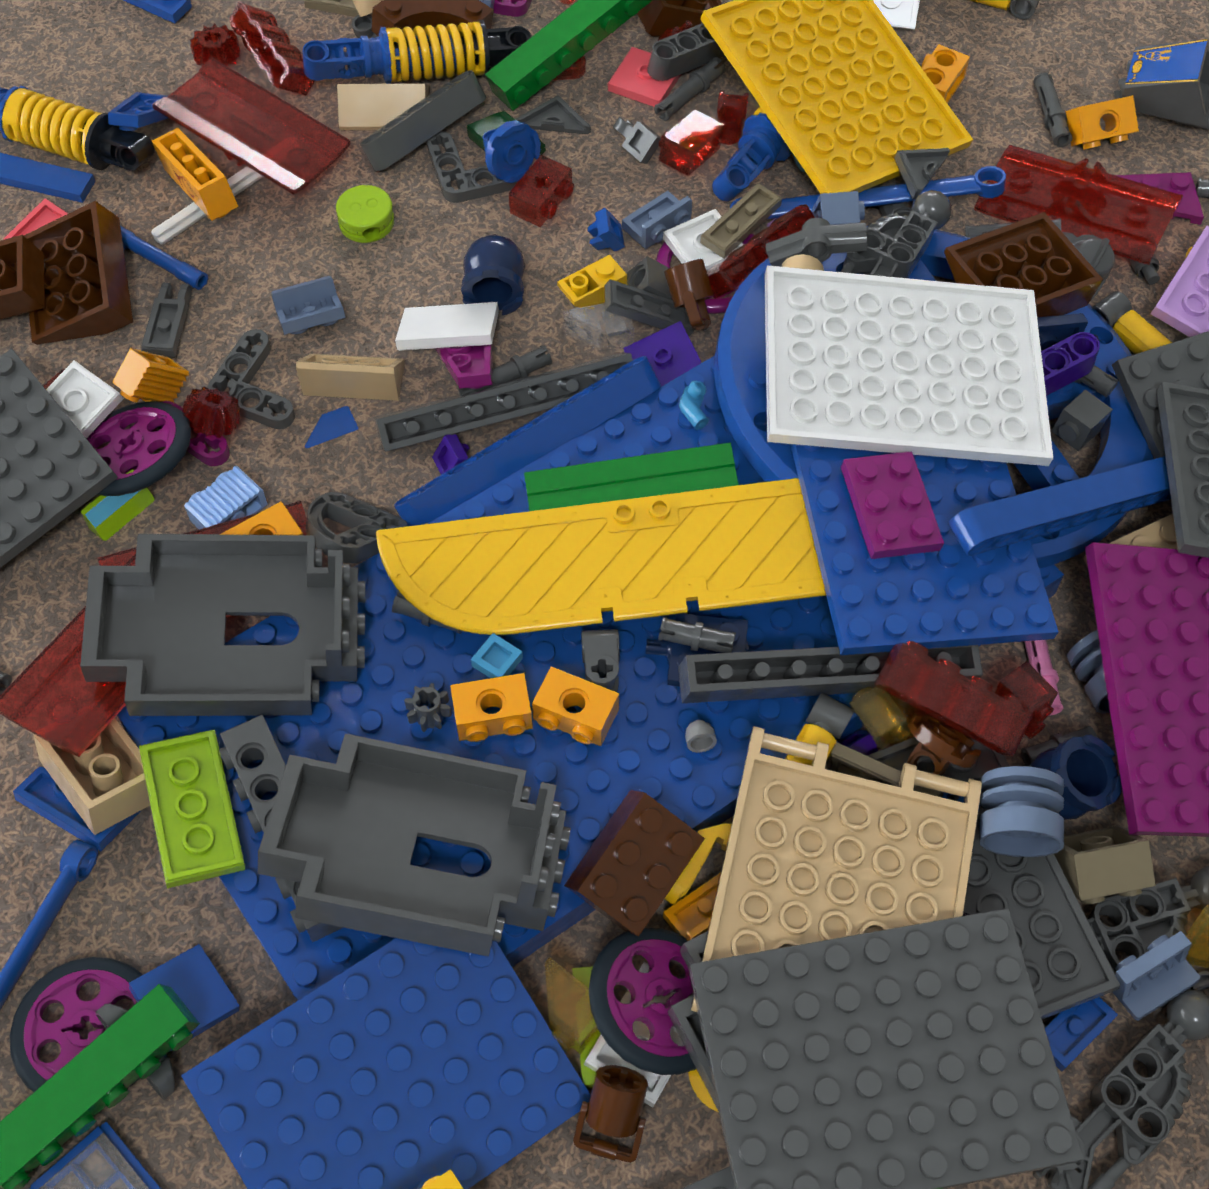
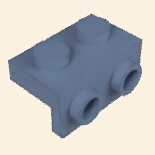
M666 191L622 219V229L644 249H647L651 245L663 240L664 231L691 220L692 199L686 196L679 201L673 194Z
M331 276L271 292L284 335L289 333L301 334L307 331L308 328L318 325H333L339 319L346 318Z
M1182 931L1170 938L1167 935L1160 936L1148 946V952L1138 958L1135 955H1131L1116 966L1115 975L1120 983V988L1113 991V993L1135 1020H1141L1199 982L1200 975L1186 960L1192 943Z

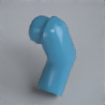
M692 381L684 389L679 402L681 412L696 430L704 428L709 422V419L700 409L704 399L703 396L706 393V386L700 381Z

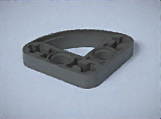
M329 492L319 496L309 505L305 530L306 535H315L316 548L322 549V552L327 556L328 550H343V563H358L379 553L376 539L377 530L407 527V522L396 515L340 492ZM329 518L351 529L336 535L324 524L323 520Z

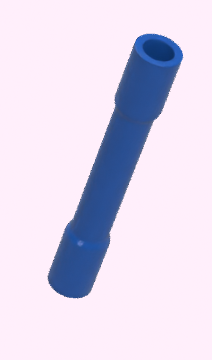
M120 225L124 249L133 251L172 273L177 279L197 290H201L207 284L208 275L158 249Z

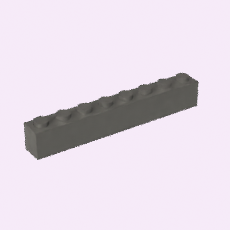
M622 352L375 416L374 421L381 447L386 452L440 438L448 434H455L553 408L633 360L631 353Z
M978 645L840 655L839 647L686 655L678 666L682 703L817 696L821 693L834 695L968 687L983 676Z

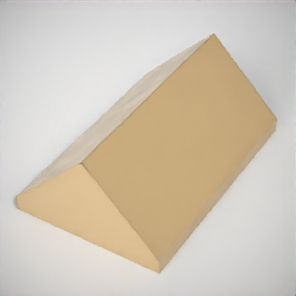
M337 84L339 130L380 129L429 95V84Z
M310 353L296 362V370L303 395L399 401L405 359Z

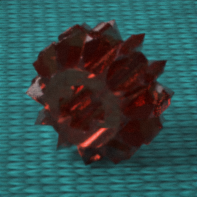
M214 23L209 28L203 25V31H194V38L190 39L194 61H196L197 65H201L205 71L211 67L215 72L221 67L228 70V64L235 65L236 59L240 57V46L234 30H229L226 25L217 27Z
M203 387L201 390L192 389L191 394L187 395V399L184 401L182 410L185 417L189 419L194 433H203L206 437L214 435L217 438H221L222 434L226 436L231 435L232 431L236 429L241 415L239 413L238 399L230 397L229 392H221L217 388L212 390L207 387Z

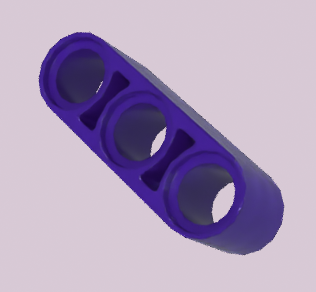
M1079 332L1041 351L1046 396L1088 375L1092 371L1100 349V342L1097 337L1088 332Z

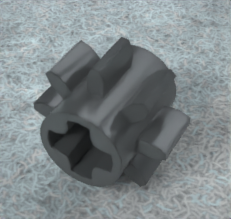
M431 683L429 687L419 688L415 686L413 697L404 700L406 709L409 710L407 713L409 724L418 722L421 725L422 732H425L427 728L437 727L441 729L443 716L450 717L452 715L451 708L447 705L449 701L447 691L438 693L434 683Z

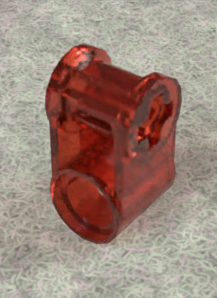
M720 90L716 124V138L720 143L733 145L738 143L742 137L744 120H746L749 93H744L742 96L726 94L724 90Z

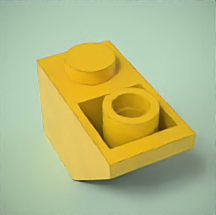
M608 255L557 281V286L575 307L602 312L605 310V284L609 279L627 285V274L611 255Z

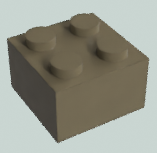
M1118 826L1064 836V849L1054 854L1073 893L1084 904L1105 901V896L1113 894L1136 896L1142 893L1143 888L1156 886L1149 840L1139 835H1129V831Z

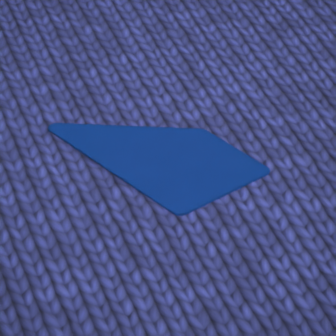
M344 406L322 414L305 444V448L313 447L358 430L349 407Z

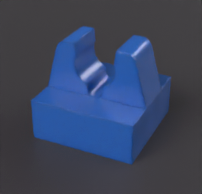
M606 208L596 212V221L588 227V232L595 237L590 240V244L596 250L610 247L613 251H618L624 248L620 222Z

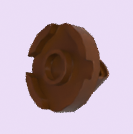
M918 710L909 722L908 728L919 743L909 756L907 763L917 766V761L922 755L928 756L935 765L933 774L941 776L951 763L963 768H971L981 754V751L978 749L972 751L971 747L975 742L949 721L942 718L937 724L928 719L931 714L930 712Z

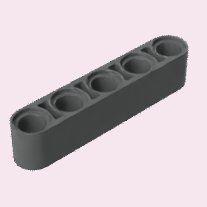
M701 23L654 43L647 72L653 79L664 81L707 64L713 57L721 58L725 55L707 28Z
M469 70L456 76L365 138L360 143V146L374 171H381L391 166L486 99V95L473 70Z

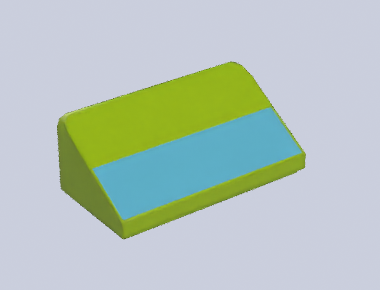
M147 487L134 493L120 496L99 495L80 512L88 528L100 539L107 541L153 503L155 499Z

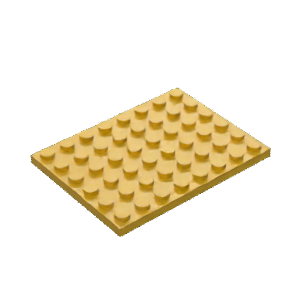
M733 0L705 10L702 13L700 20L820 194L853 191L860 193L901 176L894 159L899 150L949 148V156L968 148L973 141V138L873 0Z

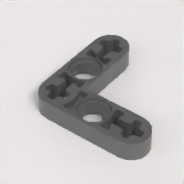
M440 131L427 140L428 154L442 194L449 202L459 203L515 190L524 186L527 181V177L514 183L498 180L488 171L487 166L464 170L454 140L447 132ZM441 144L445 147V152L442 154L438 146ZM445 164H453L454 166H456L454 169L449 171L441 169V167ZM483 178L492 180L488 185L477 183V181ZM456 180L458 190H454L451 186V181Z
M259 329L249 330L241 336L207 386L210 400L215 406L274 429H285L295 419L294 409L290 400L249 384L271 351L269 337L266 332ZM237 364H246L248 366L242 373L231 371ZM249 398L260 400L254 407L248 408L243 406V403Z

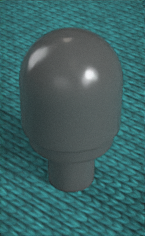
M1147 246L1135 248L1129 257L1135 274L1140 278L1145 277L1149 285L1157 283L1160 280L1157 273L1159 261L1153 250Z

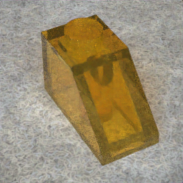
M549 957L545 962L550 1030L553 1032L551 1035L564 1050L570 1051L573 1048L581 1055L599 1033L591 1012L589 988Z

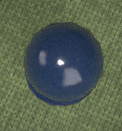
M496 234L478 238L468 248L464 257L463 269L465 276L462 279L461 285L463 303L498 302V308L502 310V315L512 313L522 305L524 285L522 277L525 263L522 251L510 238Z
M1092 735L1072 737L1060 743L1058 747L1049 748L1041 752L1029 766L1047 769L1057 773L1064 779V792L1062 795L1064 798V808L1058 813L1064 820L1077 819L1089 811L1100 810L1116 802L1122 792L1120 774H1117L1116 765L1112 760V757L1116 756L1114 751L1103 740Z

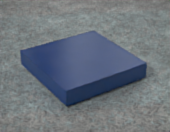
M200 944L129 982V989L137 1002L158 984L171 987L200 1023L191 1031L193 1034L192 1038L237 1013L240 1005Z

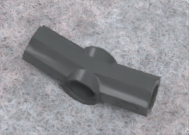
M812 218L802 225V231L767 243L766 252L772 266L782 267V263L794 255H810L823 262L832 253L867 251L866 223L830 225L823 218Z

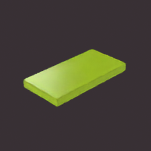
M215 729L140 745L139 750L167 889L246 870Z

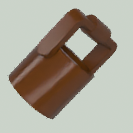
M703 259L689 261L665 270L664 273L675 309L685 307L692 328L706 330L711 325V319L705 300L714 297Z
M606 1065L600 1067L596 1071L589 1102H582L573 1139L574 1145L579 1149L590 1151L593 1155L614 1161L618 1159L630 1163L634 1162L638 1155L646 1118L641 1117L648 1088V1082L645 1077L637 1071L623 1066ZM585 1119L591 1128L607 1136L623 1138L636 1133L633 1149L596 1137L594 1139L582 1135Z

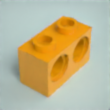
M938 44L932 54L928 53L925 56L921 68L948 103L966 76L970 56Z

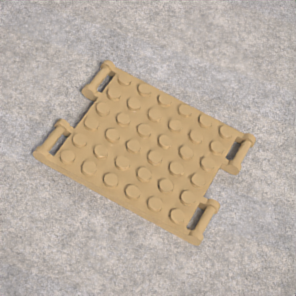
M753 726L702 962L963 916L982 788L981 781L969 779L968 782L920 771L917 770L916 765L904 763L900 775V787L825 769L829 744L817 742L816 745L764 733V728ZM764 748L813 760L812 766L761 754L760 750ZM916 785L964 797L965 802L962 803L913 791V788ZM694 997L691 1011L698 1012Z

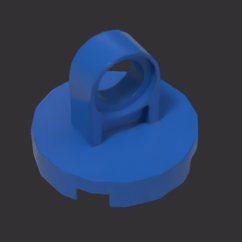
M517 120L509 121L497 129L487 131L483 135L485 162L488 171L494 177L507 183L521 181L532 171L529 168L534 158L537 160L539 158L541 142L538 133L530 128L528 124Z

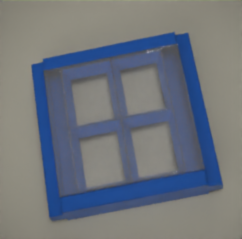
M106 1121L31 1184L29 1189L161 1188Z

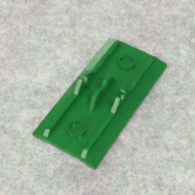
M731 442L524 472L529 511L739 485Z

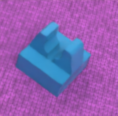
M492 633L471 658V665L489 678L508 676L514 672L516 666L523 659V652Z

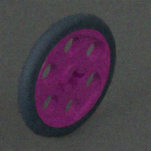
M158 401L130 404L111 412L86 438L103 460L110 464L109 467L118 477L97 495L120 496L134 493L151 486L171 472L185 456L190 445L191 426L186 415L171 404ZM137 423L134 427L124 430L128 425ZM164 425L159 431L152 432L156 427ZM110 442L107 446L97 449L101 444ZM165 447L160 453L152 454L156 449ZM138 466L133 472L125 474L128 469Z
M644 928L639 937L629 931L623 932L609 941L598 954L591 970L589 983L591 1012L599 1032L607 1044L623 1060L641 1070L655 1074L680 1075L695 1070L696 1067L685 1046H679L671 1039L670 1029L674 1025L667 1012L672 1005L694 994L688 966L680 953V949L687 942V939L678 933L661 928ZM633 955H641L648 961V973H641L635 969L632 963ZM671 960L678 961L683 965L685 969V977L683 979H678L671 974L669 970V962ZM615 985L625 986L631 994V1002L629 1004H623L616 999L614 995ZM675 992L664 1004L653 1003L646 1008L643 1007L653 1000L655 995L657 997H665ZM635 1021H641L648 1027L650 1031L648 1041H642L635 1036L633 1032V1023Z
M88 957L65 963L52 969L40 978L23 997L14 1015L10 1031V1055L17 1074L27 1088L35 1092L106 1030L95 1014V1011L104 1004L114 1005L121 999H130L135 1005L137 1001L129 989V982L143 974L131 965L112 958ZM92 981L100 984V992L96 998L90 1001H83L79 998L80 988L85 983ZM52 1003L62 1004L64 1013L58 1021L47 1023L43 1020V1012L48 1005ZM90 1021L94 1028L99 1029L89 1032L88 1039H84L77 1031L84 1029L85 1023ZM50 1042L59 1043L61 1051L56 1060L50 1063L40 1061V1050L45 1044ZM140 1078L134 1081L130 1086L136 1083Z

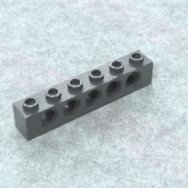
M260 715L220 733L225 747L219 749L227 770L235 767L239 778L233 780V784L241 802L249 798L253 810L246 813L255 833L262 830L263 833L265 832L276 795L270 800H261V798L269 791L278 792L286 767L263 715ZM253 761H263L261 765H259L256 768H247L248 765ZM275 878L284 900L292 896L296 905V896L300 882ZM296 909L290 911L298 932L302 933L307 930L312 943L344 928L295 918Z

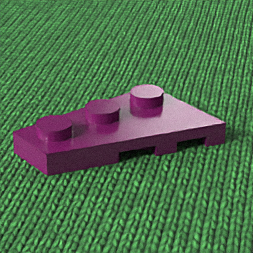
M1191 172L1105 175L1101 177L1100 187L1105 206L1139 213L1145 210L1162 213L1164 218L1174 219V216L1190 219V223L1201 225L1204 219Z
M493 342L491 345L435 348L459 389H479L492 385Z

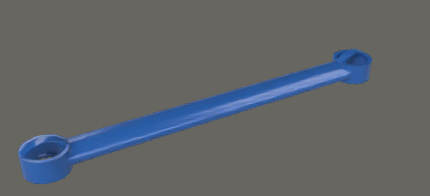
M986 166L979 169L975 175L931 180L923 192L929 190L940 191L947 197L976 193L980 197L995 198L1005 191L1006 173L999 167ZM986 180L997 181L998 183L985 184L982 182ZM905 183L872 187L859 193V201H864L865 207L915 200L912 199ZM820 194L782 199L781 206L767 219L812 214V208ZM741 198L734 200L731 203L730 208L733 205H735Z
M77 839L63 853L60 860V874L0 972V1010L77 881L85 880L96 864L98 857L97 847Z

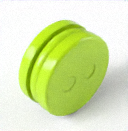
M359 185L346 190L337 200L336 214L339 228L348 239L359 243L375 242L384 238L392 230L394 225L392 201L383 189L373 185Z

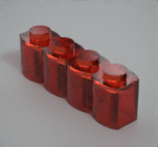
M238 2L229 18L230 25L236 34L242 36L246 49L254 53L258 66L267 71L271 84L276 88L306 96L315 80H311L305 75L303 58L299 49L290 44L287 33L278 27L277 21L271 12Z
M807 204L799 205L776 218L769 227L755 234L748 243L731 252L724 261L707 271L714 299L722 298L736 291L749 274L769 258L766 252L767 243L802 231V225L807 220L815 218Z
M908 641L907 644H896L892 648L875 682L878 688L907 702L919 711L972 738L990 750L1001 755L1014 756L1033 714L1024 709L1025 703L1007 694H1004L1003 698L992 691L993 685L981 678L972 677L969 680L959 673L961 668L946 659H940L939 662L935 661L927 655L929 650L916 642Z

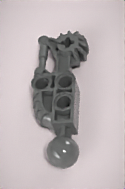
M929 190L923 192L914 200L912 211L909 215L899 216L897 213H892L888 216H882L867 227V251L847 252L841 272L909 278L929 246L934 231L943 227L950 219L952 205L948 197L940 191Z
M1209 866L1196 871L1188 886L1180 887L1177 878L1157 883L1153 887L1143 888L1142 893L1136 896L1115 895L1105 898L1103 902L1097 903L1087 920L1114 974H1116V966L1121 962L1117 958L1115 951H1122L1128 956L1135 955L1138 958L1148 952V946L1162 935H1167L1170 938L1182 931L1187 937L1184 926L1188 923L1187 915L1191 909L1197 907L1209 914ZM1135 905L1147 908L1151 916L1147 917L1140 914ZM1099 915L1110 917L1114 921L1115 927H1108L1103 924Z
M1189 989L1168 1002L1166 1008L1167 1023L1163 1027L1157 1024L1146 1032L1093 1087L1090 1100L1094 1109L1082 1122L1072 1117L1084 1160L1034 1171L1033 1176L1036 1179L1041 1178L1047 1173V1183L1050 1189H1112L1115 1186L1114 1183L1129 1167H1134L1141 1163L1161 1141L1166 1139L1169 1131L1175 1125L1174 1119H1179L1184 1112L1183 1103L1188 1102L1191 1096L1188 1085L1192 1084V1075L1188 1074L1183 1066L1186 1063L1183 1057L1186 1050L1181 1045L1186 1040L1195 1041L1209 1037L1208 995L1199 990ZM1133 1060H1139L1146 1066L1147 1078L1137 1074L1134 1070ZM1107 1087H1112L1119 1092L1121 1096L1120 1106L1109 1100L1106 1093ZM1138 1118H1143L1149 1122L1152 1127V1137H1147L1141 1133L1138 1127ZM1115 1130L1119 1159L1105 1173H1101L1088 1187L1095 1148Z

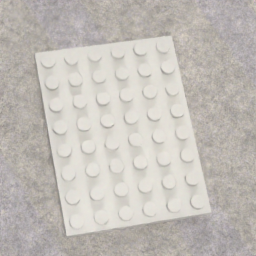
M767 265L765 271L767 442L889 453L912 451L913 455L1041 466L1050 465L1053 460V450L1034 290Z

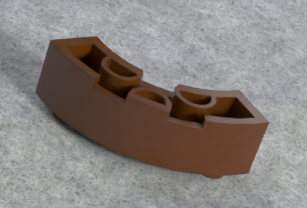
M383 0L372 9L371 31L379 36L380 27H398L402 30L406 26L412 29L415 26H421L424 29L427 25H432L435 28L438 24L446 27L449 23H453L458 26L463 22L468 24V22H477L478 20H484L486 29H491L494 10L479 0Z

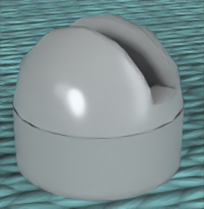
M695 720L686 728L685 739L690 751L697 753L706 752L716 745L717 739L711 724L703 720Z

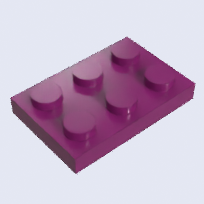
M912 451L843 460L841 470L871 559L941 550L944 541Z

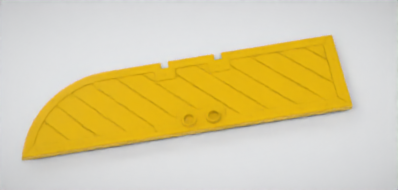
M798 478L376 531L381 561L389 578L404 598L431 619L448 627L476 634L491 635L494 633L496 635H508L603 623L602 612L613 611L615 622L688 612L686 602L698 600L699 611L826 596Z

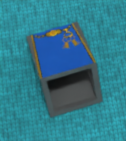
M1208 39L1135 47L1133 58L1127 64V80L1122 82V97L1134 96L1136 112L1196 126H1207L1209 119Z

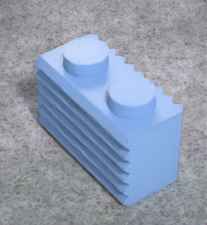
M234 466L232 470L221 473L211 486H207L206 490L193 494L184 507L191 523L203 534H221L251 518L268 504L263 489L238 466Z

